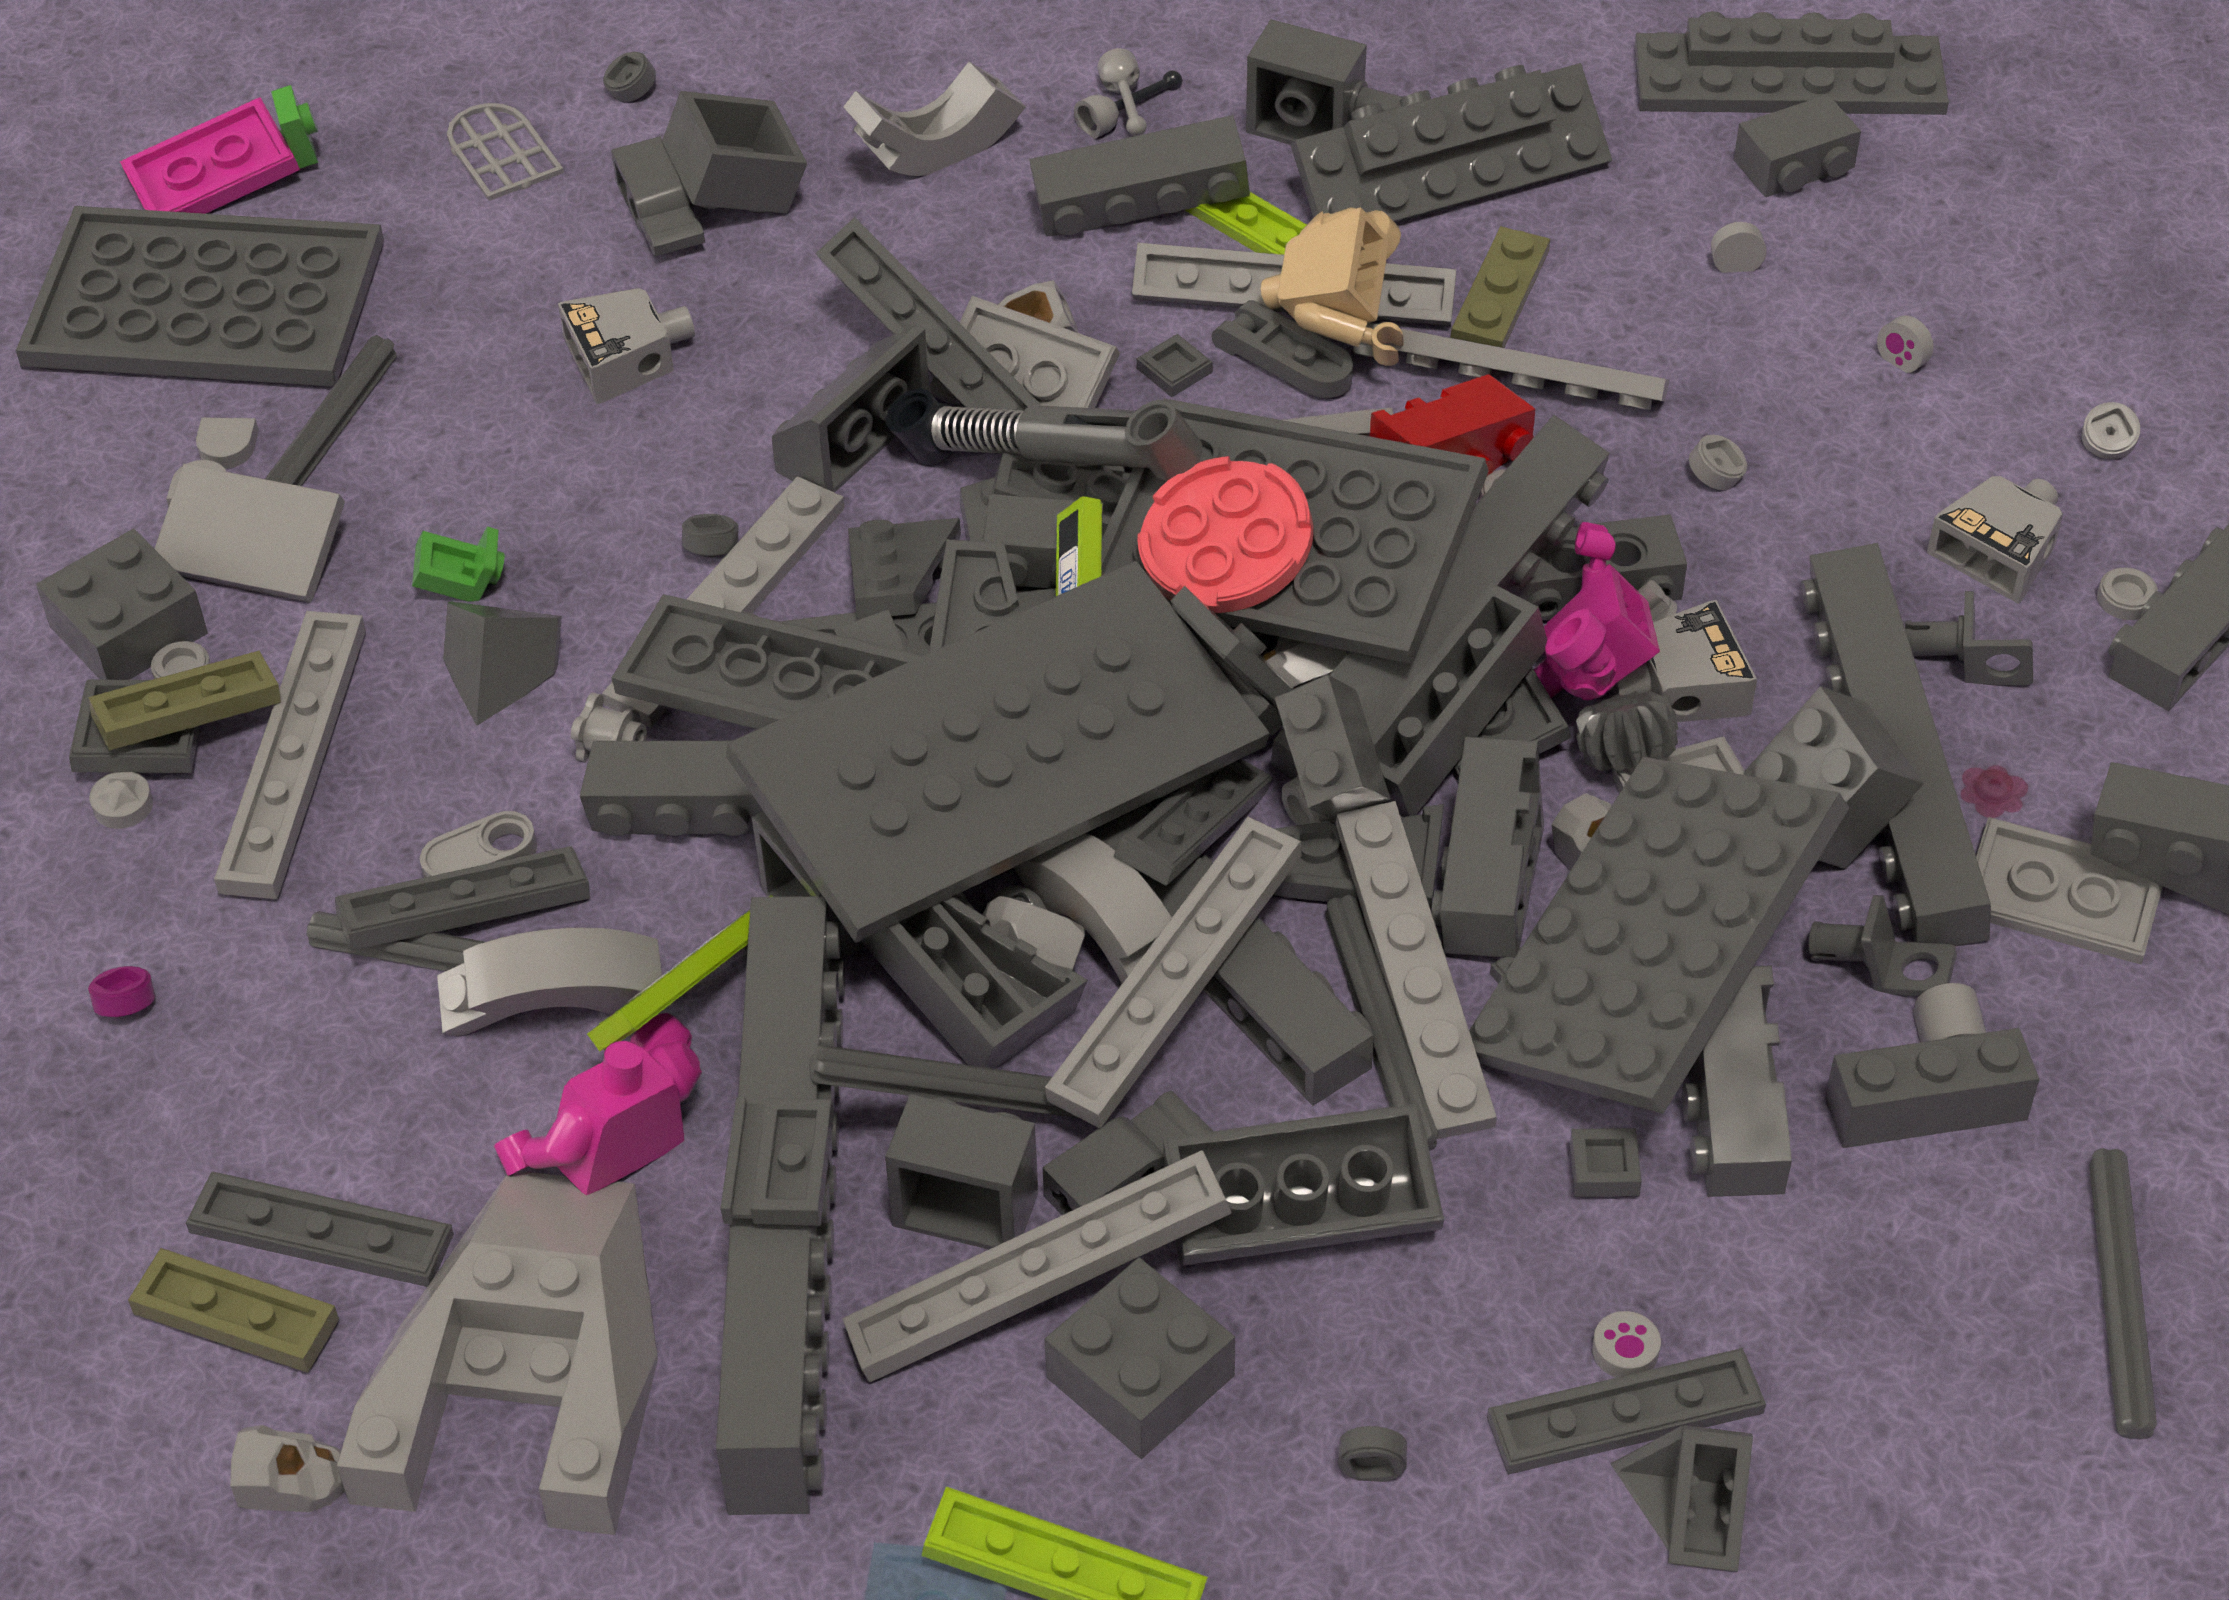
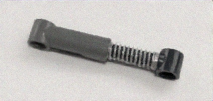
M919 388L912 389L897 398L888 409L886 415L887 427L914 459L925 466L935 465L945 460L954 451L1008 453L1022 455L1029 461L1149 468L1158 479L1168 481L1174 476L1185 473L1199 462L1203 451L1202 442L1172 403L1166 400L1151 401L1142 405L1137 410L1032 405L1024 411L952 407L950 404L938 403L928 390Z

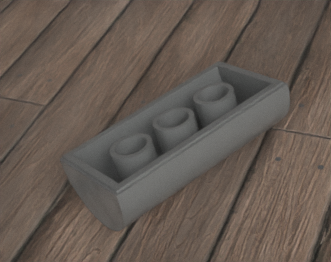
M1419 1103L1163 1138L1164 1168L1203 1150L1232 1212L1175 1240L1179 1261L1182 1266L1441 1230L1444 1224L1443 1211Z

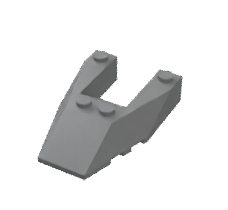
M518 1171L509 1176L506 1174L399 1326L354 1406L337 1463V1469L349 1504L416 1512L448 1395H458L560 1407L539 1486V1493L548 1527L610 1535L616 1534L658 1362L635 1183L615 1181L599 1191L585 1195L566 1176Z

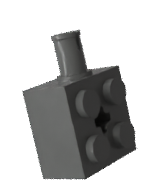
M1270 19L1247 56L1246 133L1291 145L1297 139L1344 127L1349 121L1353 120L1351 113L1361 107L1380 103L1383 112L1401 107L1399 100L1405 96L1368 88V84L1365 81L1367 44Z

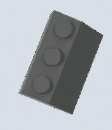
M914 325L878 341L860 358L852 360L846 370L825 389H820L816 392L811 401L790 420L784 421L772 435L776 472L791 481L798 476L835 493L896 437L886 425V415L893 402L902 394L912 389L922 388L930 392L925 329Z

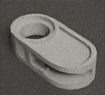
M503 811L434 838L422 849L419 859L423 875L428 877L536 854L537 842L532 822L526 815L515 811ZM516 834L523 838L521 844L511 850H498L492 846V843L502 835Z

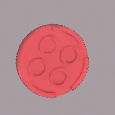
M1229 456L1197 463L1185 473L1178 474L1163 484L1153 495L1154 503L1144 519L1141 532L1138 533V549L1147 575L1162 595L1171 601L1186 586L1214 613L1233 612L1255 606L1285 588L1306 562L1314 534L1313 520L1307 499L1299 484L1290 474L1272 463L1266 466L1255 462L1230 461Z

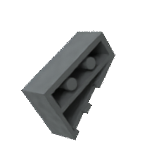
M1465 737L1456 803L1452 813L1450 845L1445 847L1442 858V881L1444 886L1443 891H1435L1432 903V917L1435 926L1442 928L1444 953L1515 958L1519 952L1544 831L1538 741Z
M2111 762L2094 814L2091 855L2229 915V785Z
M953 896L863 939L862 943L965 1062L971 1066L997 1069L1075 1013L1088 981L1073 970L1066 974L1035 955L1037 948L1021 938L1016 943L985 924L987 917Z
M1772 965L1753 966L1688 1073L1690 1083L1683 1084L1682 1107L1684 1119L1686 1122L1696 1121L1698 1136H1692L1690 1142L1692 1172L1694 1175H1704L1708 1197L1785 1194L1792 1157L1784 1082H1777L1771 1047L1778 1046L1780 1043L1778 1023L1767 1024L1766 1019L1770 988L1774 985Z

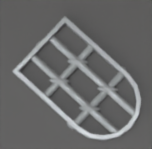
M497 103L476 105L458 113L449 123L447 138L451 147V153L458 157L488 201L520 189H527L533 184L564 173L563 167L532 127L531 122L514 107ZM493 111L513 115L519 121L507 126L506 123H501ZM484 112L497 130L481 135V133L477 134L466 118L473 114ZM461 124L471 139L456 144L453 135L455 128ZM525 127L538 146L527 150L524 148L520 149L509 133ZM497 137L500 140L504 139L514 155L501 160L499 158L495 159L484 142ZM471 147L474 149L478 148L489 164L474 169L462 151ZM543 152L554 168L538 173L528 160V157ZM515 162L517 164L521 163L531 177L512 183L501 167ZM488 172L496 173L505 187L490 192L480 178V175Z

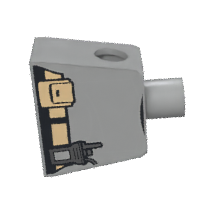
M640 288L558 303L564 340L596 404L606 402L672 372L674 368L670 344L695 337L693 321L686 306L658 314L646 290Z
M1992 476L1934 517L1927 554L2019 604L2024 599L2056 545L2063 517L2060 508L2055 506L2058 502L2057 491L2049 482L2043 479H2033L2025 488H2022L2002 476Z
M1713 600L1653 622L1660 652L1614 684L1609 691L1611 697H1614L1616 694L1627 695L1634 691L1639 694L1652 691L1668 697L1672 711L1676 713L1677 722L1743 717L1751 715L1757 678L1717 600Z

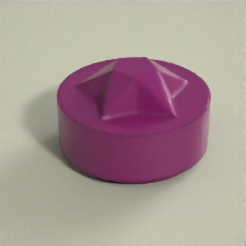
M124 966L107 970L95 977L88 987L94 1012L105 1017L132 1015L149 1006L155 999L150 973L145 969L135 966Z

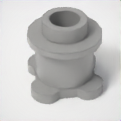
M590 693L583 711L579 717L575 718L571 728V739L575 740L577 748L576 759L582 762L588 760L593 741H646L647 730L645 724L641 723L639 712L630 708L623 712L604 708L603 695Z

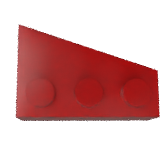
M1490 374L1442 389L1440 399L1428 403L1419 397L1409 400L1405 405L1406 410L1392 415L1384 409L1372 412L1370 420V437L1482 457L1486 460L1488 476L1507 461H1514L1534 438L1536 409Z

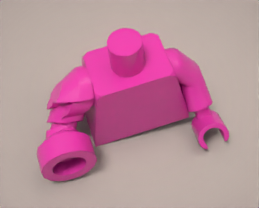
M1582 522L1580 524L1575 539V552L1579 555L1591 557L1590 563L1583 566L1582 590L1544 626L1547 636L1545 646L1546 658L1533 670L1551 699L1563 689L1586 701L1599 698L1610 691L1614 684L1660 652L1648 601L1614 567L1606 564V560H1610L1615 551V541L1603 525Z
M662 1013L656 1015L633 1034L630 1042L618 1041L610 1044L604 1052V1061L578 1074L566 1083L557 1118L546 1136L532 1138L529 1130L525 1129L493 1145L507 1175L515 1174L529 1166L533 1169L556 1166L582 1193L589 1195L660 1158L684 1141L680 1103L689 1097L702 1074L700 1061L695 1052L690 1049L692 1040L690 1031L674 1015Z

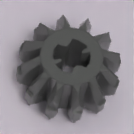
M1634 691L1627 695L1616 694L1609 699L1597 700L1594 705L1585 706L1579 712V717L1576 719L1578 728L1576 738L1579 751L1583 753L1586 765L1600 771L1610 769L1621 771L1626 768H1636L1643 756L1655 759L1668 757L1676 750V745L1678 744L1676 730L1679 728L1676 713L1672 711L1670 700L1668 697L1652 691L1642 694Z

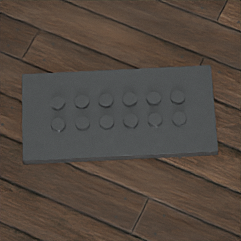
M1134 561L727 743L726 758L856 943L1266 747L1270 733L1137 561Z

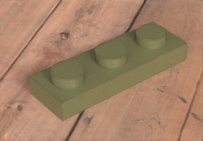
M1500 226L1451 328V338L1505 348L1549 253L1550 238Z
M260 650L88 697L91 716L108 750L138 744L148 739L184 729L195 728L202 724L281 703L279 684Z
M160 1248L128 1299L133 1314L306 1373L311 1369L339 1321L335 1305Z

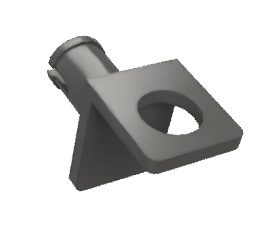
M1965 591L1964 615H1959L1958 621H1905V631L1913 656H1959V662H1964L1965 683L1983 685H2031L2033 683V643L2031 640H1975L1974 591ZM2006 654L2016 657L2020 664L2012 670L1998 671L1990 668L1986 661L1995 655Z
M1873 895L1865 925L1829 924L1815 921L1811 926L1809 935V952L1812 954L1811 959L1813 961L1864 962L1865 967L1870 971L1874 990L1891 995L1920 996L1932 987L1950 983L1957 957L1956 948L1952 944L1895 941L1883 895ZM1917 959H1931L1938 964L1936 973L1925 980H1911L1903 974L1905 967Z

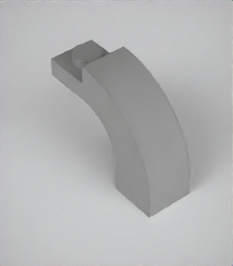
M968 62L941 96L920 109L908 112L893 111L857 91L853 93L843 108L857 122L854 131L889 170L910 176H927L987 150L1010 128L1026 106L1000 79L975 64Z
M1084 833L1013 867L1024 887L1030 889L1041 898L1046 910L1056 914H1064L1084 927L1102 949L1122 984L1172 918L1143 877L1132 866L1114 857L1115 850L1090 834Z
M560 928L506 936L463 950V964L437 975L442 1033L452 1036L467 1035L511 1015L541 1008L581 1007L612 1014L662 976L658 939L616 929Z

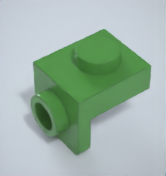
M291 85L271 91L282 129L279 131L293 153L299 168L318 163L311 134L318 132V128L309 103L299 105Z
M487 526L478 545L422 531L415 547L412 587L464 601H479L488 583L496 585L502 573L505 554L504 552L497 551L499 530Z

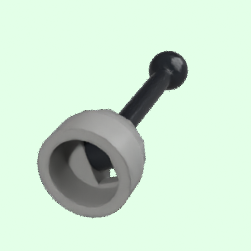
M1174 70L1166 72L1163 80L1132 93L1134 103L1165 89H1179L1183 82L1181 74ZM1091 95L1075 104V120L1078 127L1093 139L1109 133L1115 127L1119 111L1124 109L1125 105L1122 98L1114 102L1106 96ZM1096 124L1097 129L1092 131L1091 127Z

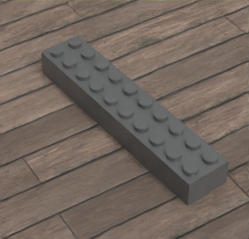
M823 896L751 897L738 1098H746L749 1104H765L766 1098L831 1099L834 1111V1098H840L841 1096L840 1086L813 1082L810 1077L811 1068L809 1066L811 1055L814 1054L818 1046H843L842 1009H838L839 996H845L846 982L845 961L840 959L841 925L840 921H829L827 901ZM834 1112L821 1225L753 1224V1219L734 1218V1224H730L716 1453L728 1515L810 1514L811 1490H823L824 1452L823 1449H819V1430H826L827 1397L826 1390L822 1389V1372H828L829 1334L828 1331H824L825 1315H831L832 1283L831 1275H827V1259H833L834 1223L833 1219H829L830 1204H836L837 1193L836 1167L832 1165V1150H838L839 1146L838 1112Z

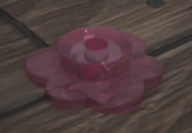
M1999 765L1990 766L1987 770L1969 768L1962 775V781L1966 787L1961 790L1960 795L1965 802L1975 804V808L1980 815L1987 818H1996L2001 816L2004 810L2012 813L2021 810L2023 804L2019 798L2027 794L2028 785L2018 776H2009L2007 770Z

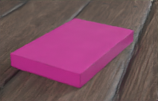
M261 97L120 161L145 210L202 214L215 210L300 170L293 153Z

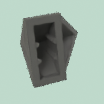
M453 601L447 603L443 660L476 726L524 697L555 674L558 667L562 616Z
M1682 1425L1610 1463L1668 1549V1563L1738 1572L1753 1443L1752 1433Z

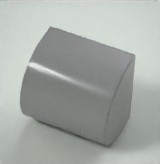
M1960 983L1941 984L1923 992L1915 1002L1913 1015L1920 1042L1986 1033L1977 994L1970 986Z

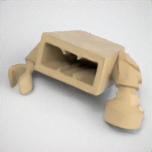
M1350 207L1333 214H1323V211L1320 212L1302 229L1298 236L1291 238L1286 244L1281 274L1262 280L1261 295L1264 303L1270 309L1283 307L1296 320L1297 324L1305 330L1359 347L1361 342L1371 345L1374 359L1379 364L1384 366L1397 364L1399 361L1398 351L1394 347L1384 344L1404 345L1403 333L1399 326L1392 322H1384L1372 329L1366 327L1367 323L1377 321L1386 259L1393 254L1400 243L1401 232L1399 227L1383 211L1375 210L1366 213L1361 207L1357 209Z

